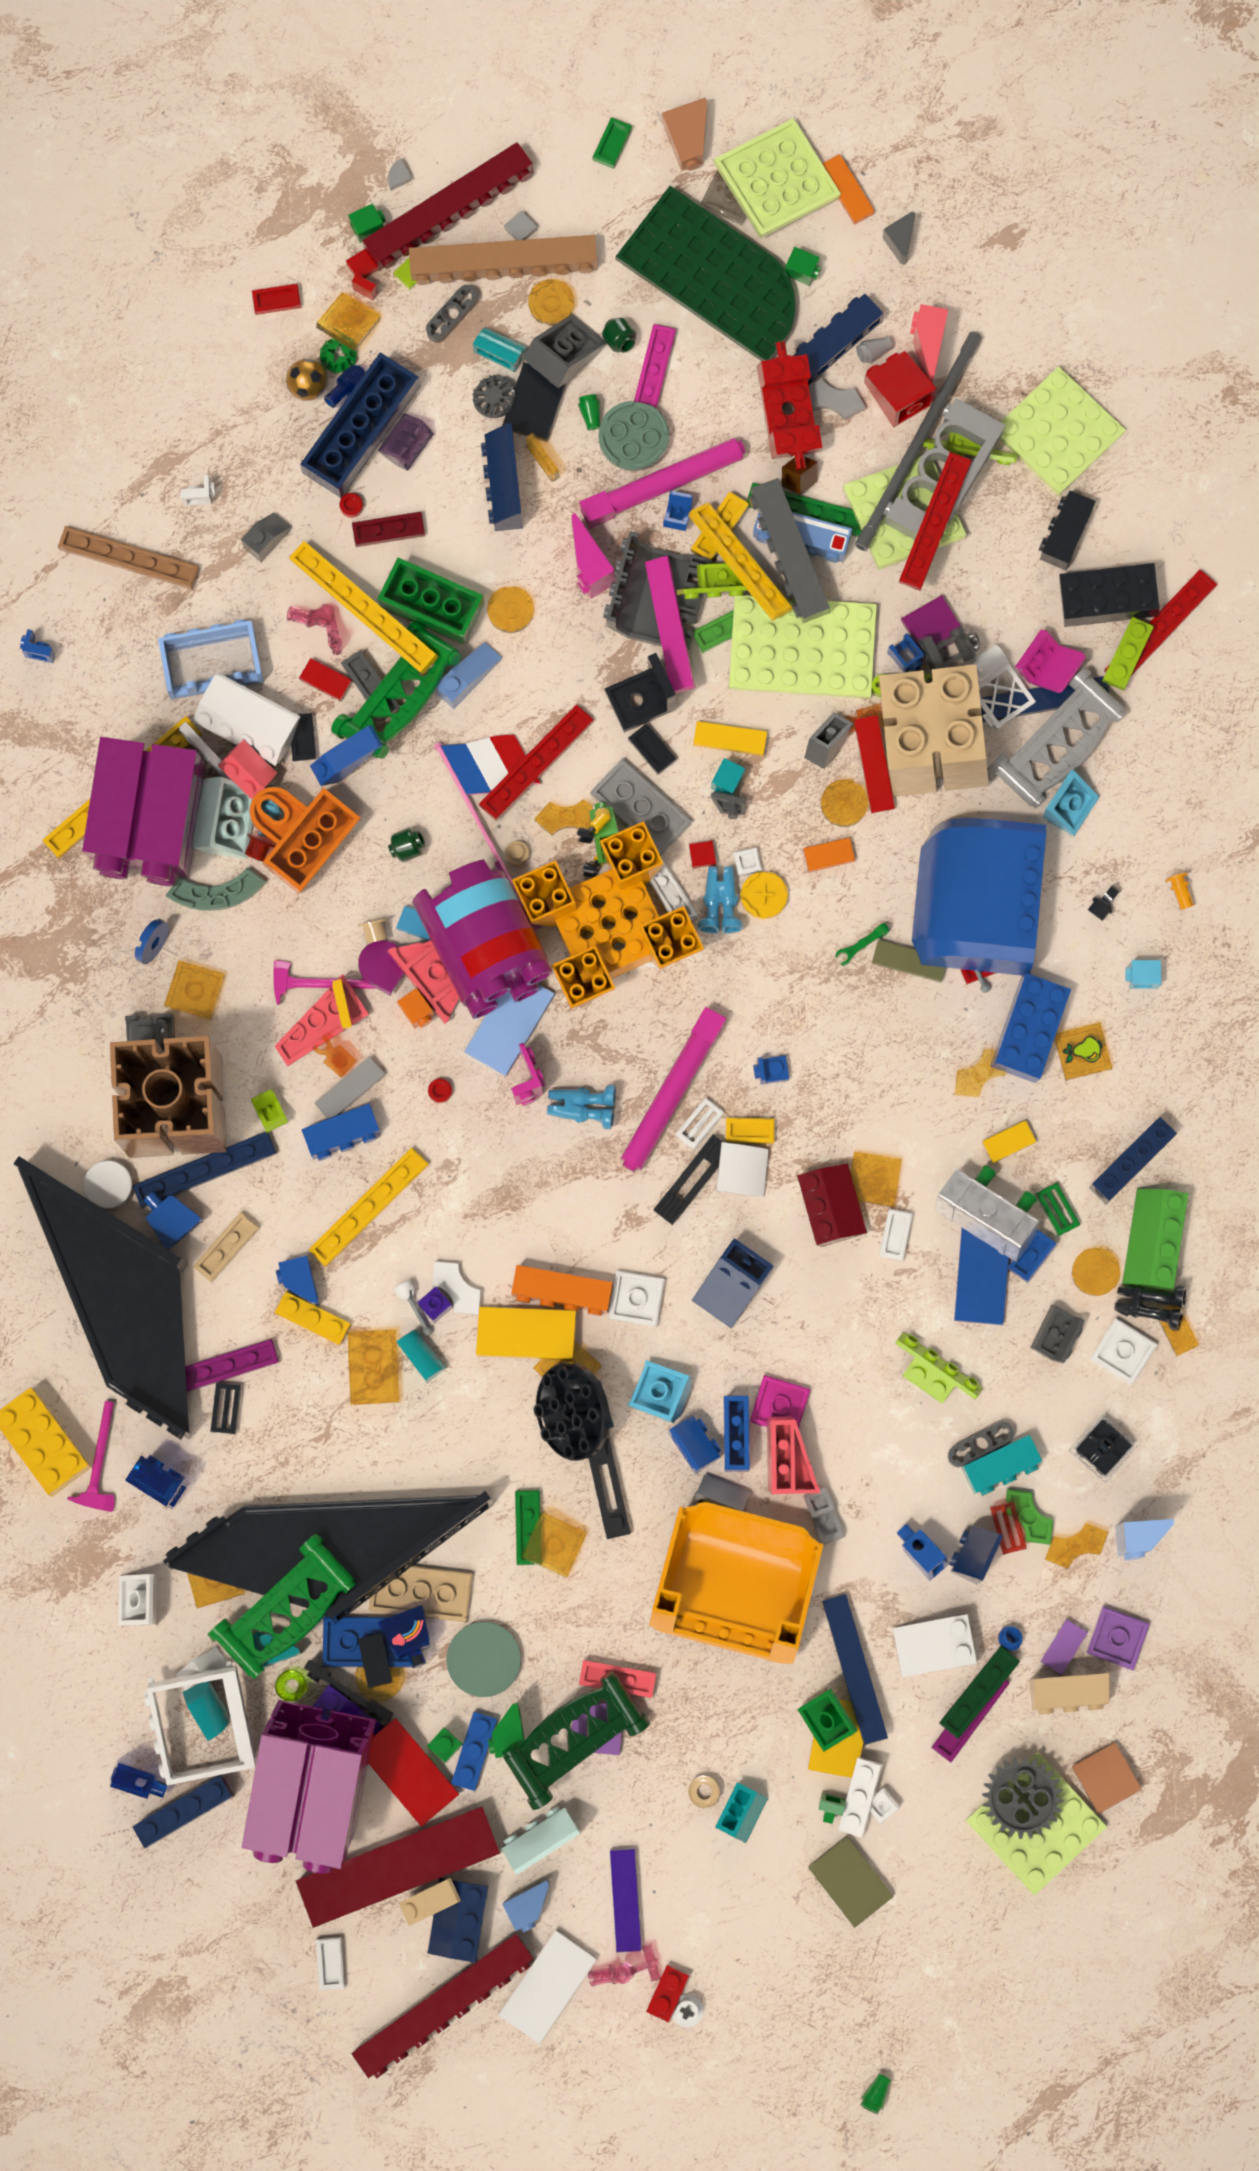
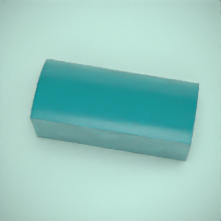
M487 327L480 331L473 343L474 353L513 372H516L528 350L526 346Z
M417 1329L396 1341L427 1383L447 1369Z
M211 1681L199 1683L183 1691L186 1705L206 1740L209 1741L223 1732L230 1721V1714Z
M737 1782L715 1828L747 1843L768 1798Z

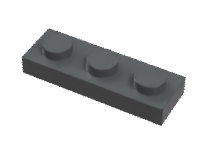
M359 650L341 662L342 667L364 699L368 700L382 680L365 655ZM395 699L387 700L391 713L394 714L400 709ZM378 717V719L380 720V722L383 721L384 719L388 718V717Z

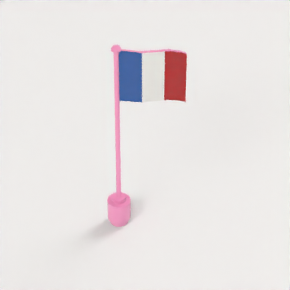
M515 735L492 736L466 744L443 746L440 742L436 743L434 749L440 753L496 861L499 860L523 907L512 879L467 795L489 794L526 756ZM539 779L534 783L541 785ZM531 924L534 931L543 927V925Z

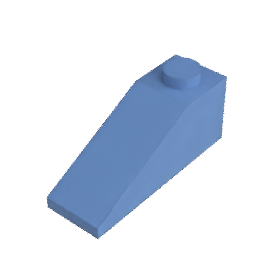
M484 642L446 674L436 688L437 695L455 709L502 660V657Z

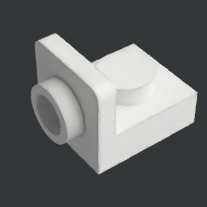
M204 475V488L189 486L186 489H181V500L184 506L212 505V496H216L215 482L210 481L209 475Z

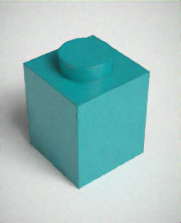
M724 758L711 782L713 792L717 791L734 795L745 775V768Z

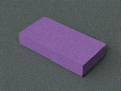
M1066 1619L1040 1662L1062 1675L1087 1635V1632Z

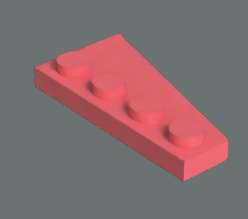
M342 974L337 980L341 979L352 1026L369 1014ZM333 986L322 995L275 1045L276 1050L287 1067L344 1031L340 1022Z

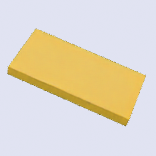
M479 1307L476 1356L574 1360L577 1312L571 1310Z

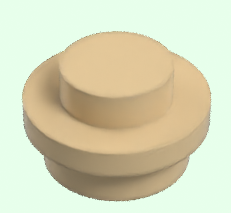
M514 841L507 845L505 857L509 863L521 865L528 859L529 851L523 842Z

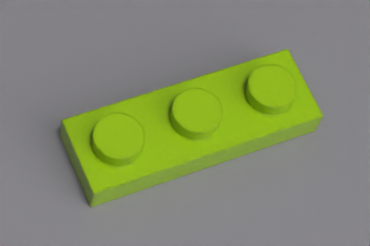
M1134 617L1131 618L1102 682L1122 691L1125 690L1154 626Z

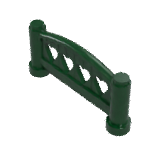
M612 1671L600 1678L602 1683L599 1688L569 1700L548 1715L532 1731L521 1747L517 1748L515 1745H511L502 1752L504 1755L503 1759L528 1796L527 1802L532 1810L542 1808L553 1799V1795L548 1788L624 1729L629 1736H635L650 1725L647 1716L644 1713H640L616 1674L614 1675ZM601 1699L606 1701V1722L590 1714V1708L593 1705H598ZM581 1714H585L587 1717V1736L577 1733L570 1728L571 1722L578 1720ZM561 1729L567 1730L568 1751L551 1744V1737L558 1735ZM543 1743L548 1746V1766L531 1758L532 1751L535 1749L539 1750L540 1745Z

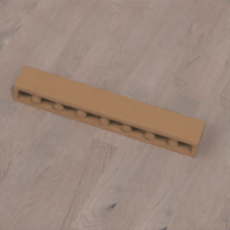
M595 235L409 248L411 280L416 281L418 285H427L435 281H440L441 283H451L453 280L472 282L477 278L496 280L505 276L510 278H521L523 275L541 277L547 273L566 275L569 272L575 271L590 273L593 270H597Z

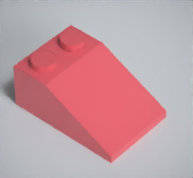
M920 304L919 312L914 311L910 334H914L913 345L920 369L933 383L948 309Z

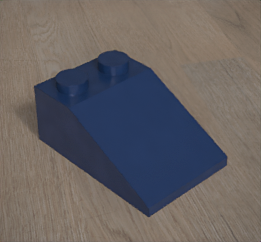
M971 1526L969 1531L965 1529L959 1540V1543L963 1545L959 1553L954 1551L948 1564L952 1566L950 1572L974 1584L983 1582L1003 1535L975 1526Z

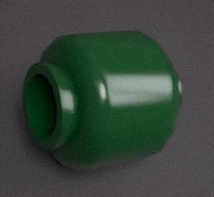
M612 318L606 322L602 331V338L613 352L625 353L634 347L636 332L625 318Z
M409 827L392 834L391 844L388 845L389 852L393 858L397 857L401 862H407L422 855L425 841L419 830L415 831Z

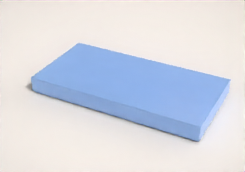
M538 984L540 990L520 1002H514L510 992L496 999L499 1005L498 1008L485 1016L464 1053L507 1076L520 1054L519 1044H526L555 994Z

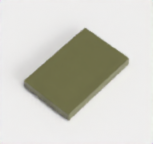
M845 1837L808 1867L854 1928L894 1897L848 1837Z

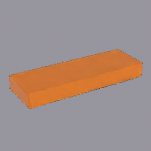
M839 154L822 163L840 191L839 201L853 224L855 225L874 215L873 207L841 155Z

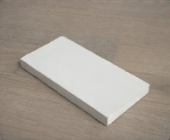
M555 1931L499 2013V2016L540 2044L597 1959L564 1935Z

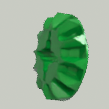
M334 336L328 341L325 340L324 345L320 348L321 363L330 372H346L356 362L357 350L353 342L344 336L342 338ZM341 347L342 354L345 356H339L335 362V356L331 352H337Z

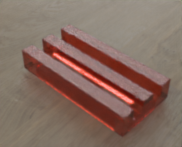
M1012 1500L1008 1503L1004 1502L1000 1505L990 1506L996 1532L1003 1535L997 1511L1001 1510L1011 1547L1007 1548L1003 1535L1000 1543L1003 1555L1027 1549L1015 1501ZM1007 1508L1011 1509L1020 1542L1018 1546L1015 1542Z

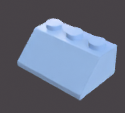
M1174 1519L1123 1522L1115 1527L1118 1556H1124V1560H1138L1145 1557V1553L1152 1551L1174 1525Z

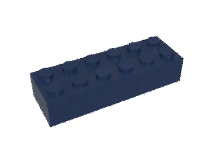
M380 352L300 463L302 473L342 498L421 387L419 376Z

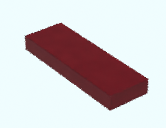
M421 511L352 522L356 547L425 536Z

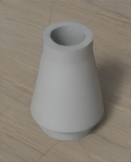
M886 336L861 341L860 345L856 346V352L862 363H871L887 351L892 350L893 345L891 339Z

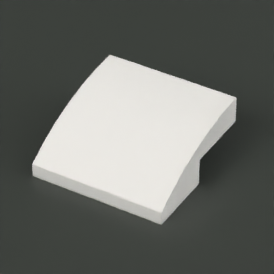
M722 1142L716 1191L763 1198L769 1149Z

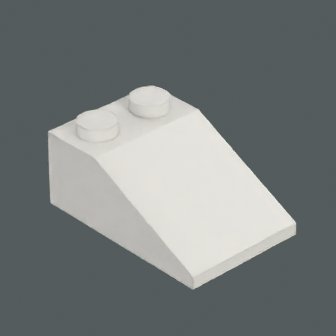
M968 1614L893 1628L902 1677L977 1664Z

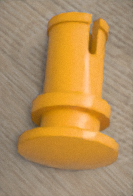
M1188 872L1174 874L1165 880V882L1171 881L1172 887L1170 889L1171 891L1174 890L1180 910L1195 906L1187 886L1189 881H1186L1184 877L1189 875Z

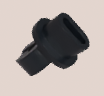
M1113 884L1102 899L1093 897L1092 900L1094 902L1087 910L1103 921L1109 913L1112 915L1113 910L1110 904L1121 890Z

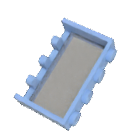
M242 619L230 625L215 624L209 629L201 630L195 628L188 630L187 633L178 635L177 633H168L162 638H158L167 692L171 700L204 694L217 672L242 686L264 682L252 621Z

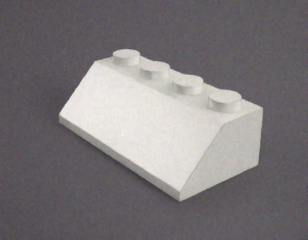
M217 672L198 704L193 722L235 745L244 739L265 761L276 766L289 751L300 716Z

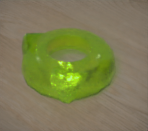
M296 1670L282 1672L275 1682L276 1693L283 1701H297L308 1691L305 1677ZM290 1680L298 1682V1689L294 1693H287L285 1690V1685Z

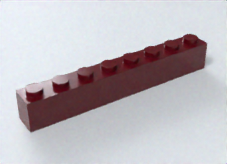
M516 142L363 239V248L366 249L379 271L383 268L388 269L396 263L397 259L402 256H409V248H415L423 243L431 242L435 235L441 231L446 232L450 230L460 219L469 218L474 213V210L481 206L489 205L493 198L499 194L504 195L518 182L527 181L532 176V173H534L533 163L519 143Z
M515 1933L351 2053L368 2079L373 2075L376 2079L388 2071L386 2066L389 2063L395 2061L398 2064L409 2056L407 2050L415 2045L418 2049L429 2041L427 2036L436 2030L439 2034L449 2027L448 2020L455 2015L460 2019L471 2010L468 2007L476 2000L479 2004L491 1996L489 1991L492 1988L498 1986L501 1989L512 1981L509 1976L518 1970L521 1974L532 1966L530 1961L534 1958L520 1936Z

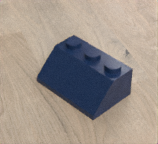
M439 1878V1883H441V1882H443V1881H445V1880H447V1879H445V1878ZM452 1880L461 1901L433 1915L427 1954L476 1963L489 1885Z

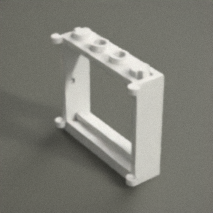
M231 1661L226 1662L227 1667L158 1682H154L153 1677L148 1678L149 1684L147 1691L144 1692V1700L146 1706L151 1707L152 1715L149 1716L151 1731H156L157 1739L154 1740L156 1755H161L162 1764H159L161 1778L166 1779L167 1785L256 1767L257 1760L237 1665L232 1666ZM223 1678L239 1760L173 1774L156 1692Z

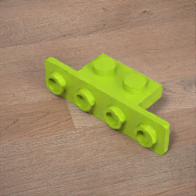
M954 432L949 433L948 441L940 440V443L947 451L962 457L967 454L974 456L975 459L981 449L980 445ZM927 438L923 447H927V450L934 448V439ZM993 450L989 459H995L997 463L1002 465H1011V462L1016 463L1017 454Z
M726 563L697 565L698 588L677 590V595H685V599L699 598V594L707 593V598L721 597L722 592H729V597L743 596V591L748 590Z
M902 1332L895 1342L899 1347L915 1357L902 1376L943 1404L955 1386L973 1399H976L983 1390L976 1379L961 1373L956 1365L941 1359L936 1351L924 1347L913 1335Z

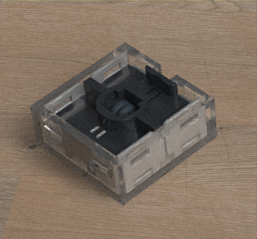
M1100 1413L1068 1451L1101 1481L1106 1483L1139 1445L1125 1432L1120 1434L1115 1429L1117 1425L1105 1414Z

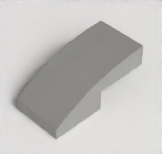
M827 1487L821 1489V1493L804 1495L820 1543L823 1545L845 1537Z

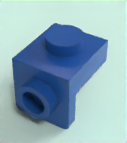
M670 491L663 527L686 531L693 495Z

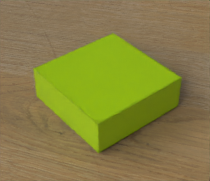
M408 258L393 272V275L411 290L417 283L411 280L410 258Z

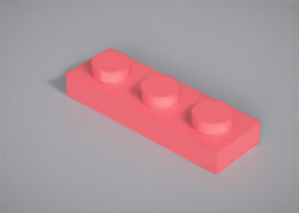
M583 1660L579 1685L599 1688L602 1683L600 1678L612 1671L614 1675L616 1674L629 1694L652 1698L656 1673Z

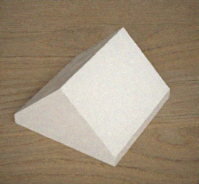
M157 1575L119 1576L118 1626H157Z

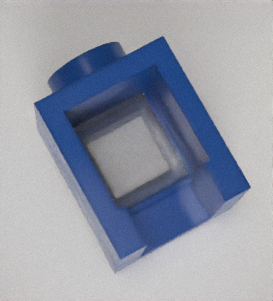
M908 633L903 635V640L895 647L891 644L887 651V654L904 673L917 671L923 665L922 661L925 654Z

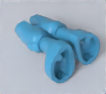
M709 866L706 892L703 897L704 904L708 907L706 918L698 922V930L711 934L719 933L718 908L721 903L723 907L722 932L725 934L740 932L743 928V922L735 918L733 909L739 899L736 895L733 866H724V881H718L717 866Z
M607 1085L601 1093H590L589 1090L583 1087L578 1089L549 1090L548 1099L565 1101V1105H548L547 1115L575 1120L577 1123L593 1119L600 1122L604 1129H612L614 1109H590L585 1107V1105L599 1104L615 1107V1085Z

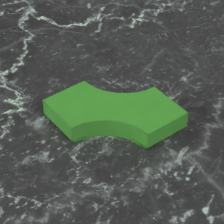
M1007 1489L1004 1514L1012 1516L1021 1524L1025 1532V1542L1050 1545L1053 1520L1042 1516L1036 1510L1033 1504L1032 1492Z

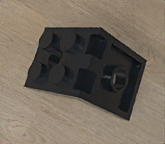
M657 653L647 656L648 670L604 688L624 733L676 710V694ZM632 696H639L643 702L640 706L633 707L630 705L629 699Z

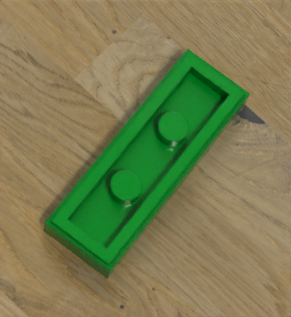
M540 1490L515 1491L517 1565H542Z

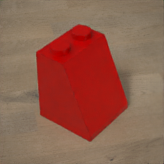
M906 351L900 354H892L880 366L878 364L873 365L866 371L864 378L865 385L893 428L929 408L935 398L936 387Z

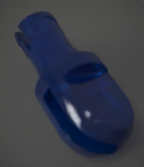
M359 365L348 367L336 379L337 385L324 396L326 404L331 408H335L346 395L349 396L365 374L364 368Z

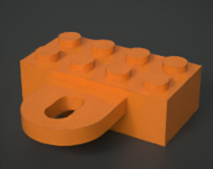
M268 787L259 791L254 796L249 809L250 819L255 828L276 844L262 865L298 894L301 893L361 819V817L324 787L308 807L288 791L279 787ZM265 800L272 801L283 810L284 818L280 821L273 820L261 809L262 802Z

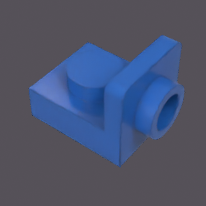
M27 629L26 635H23L20 641V649H22L25 658L53 663L55 653L52 647L44 642H36L34 644L36 636L33 630Z
M786 1055L762 1059V1057L757 1058V1064L753 1065L755 1079L760 1078V1085L789 1081Z

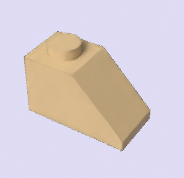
M451 1878L400 1902L399 1905L410 1926L460 1902L461 1899Z

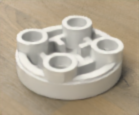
M102 1161L93 1165L86 1173L83 1182L84 1193L87 1199L105 1210H115L122 1206L129 1199L133 1188V1180L128 1170L123 1165L114 1161Z

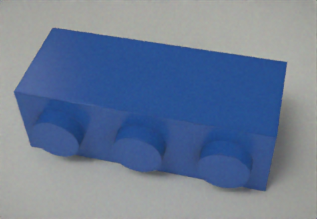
M370 1104L301 1129L313 1160L318 1158V1161L330 1158L332 1156L331 1153L341 1150V1152L349 1151L355 1147L354 1144L361 1141L364 1144L375 1141L377 1135L381 1134Z
M724 1396V1472H749V1396Z

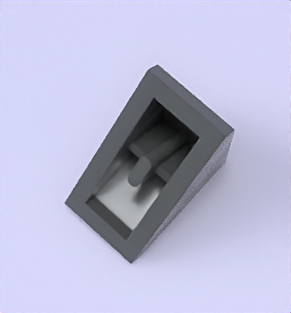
M915 212L908 213L883 230V240L900 264L905 265Z

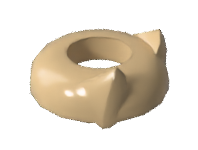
M709 1776L695 1778L689 1785V1799L699 1808L715 1806L720 1796V1789L716 1779ZM704 1784L708 1785L712 1791L708 1799H702L698 1794V1789Z

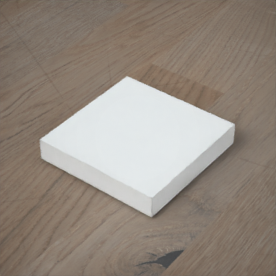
M616 1271L608 1319L657 1327L665 1279Z
M1115 1318L1089 1360L1132 1386L1158 1344Z

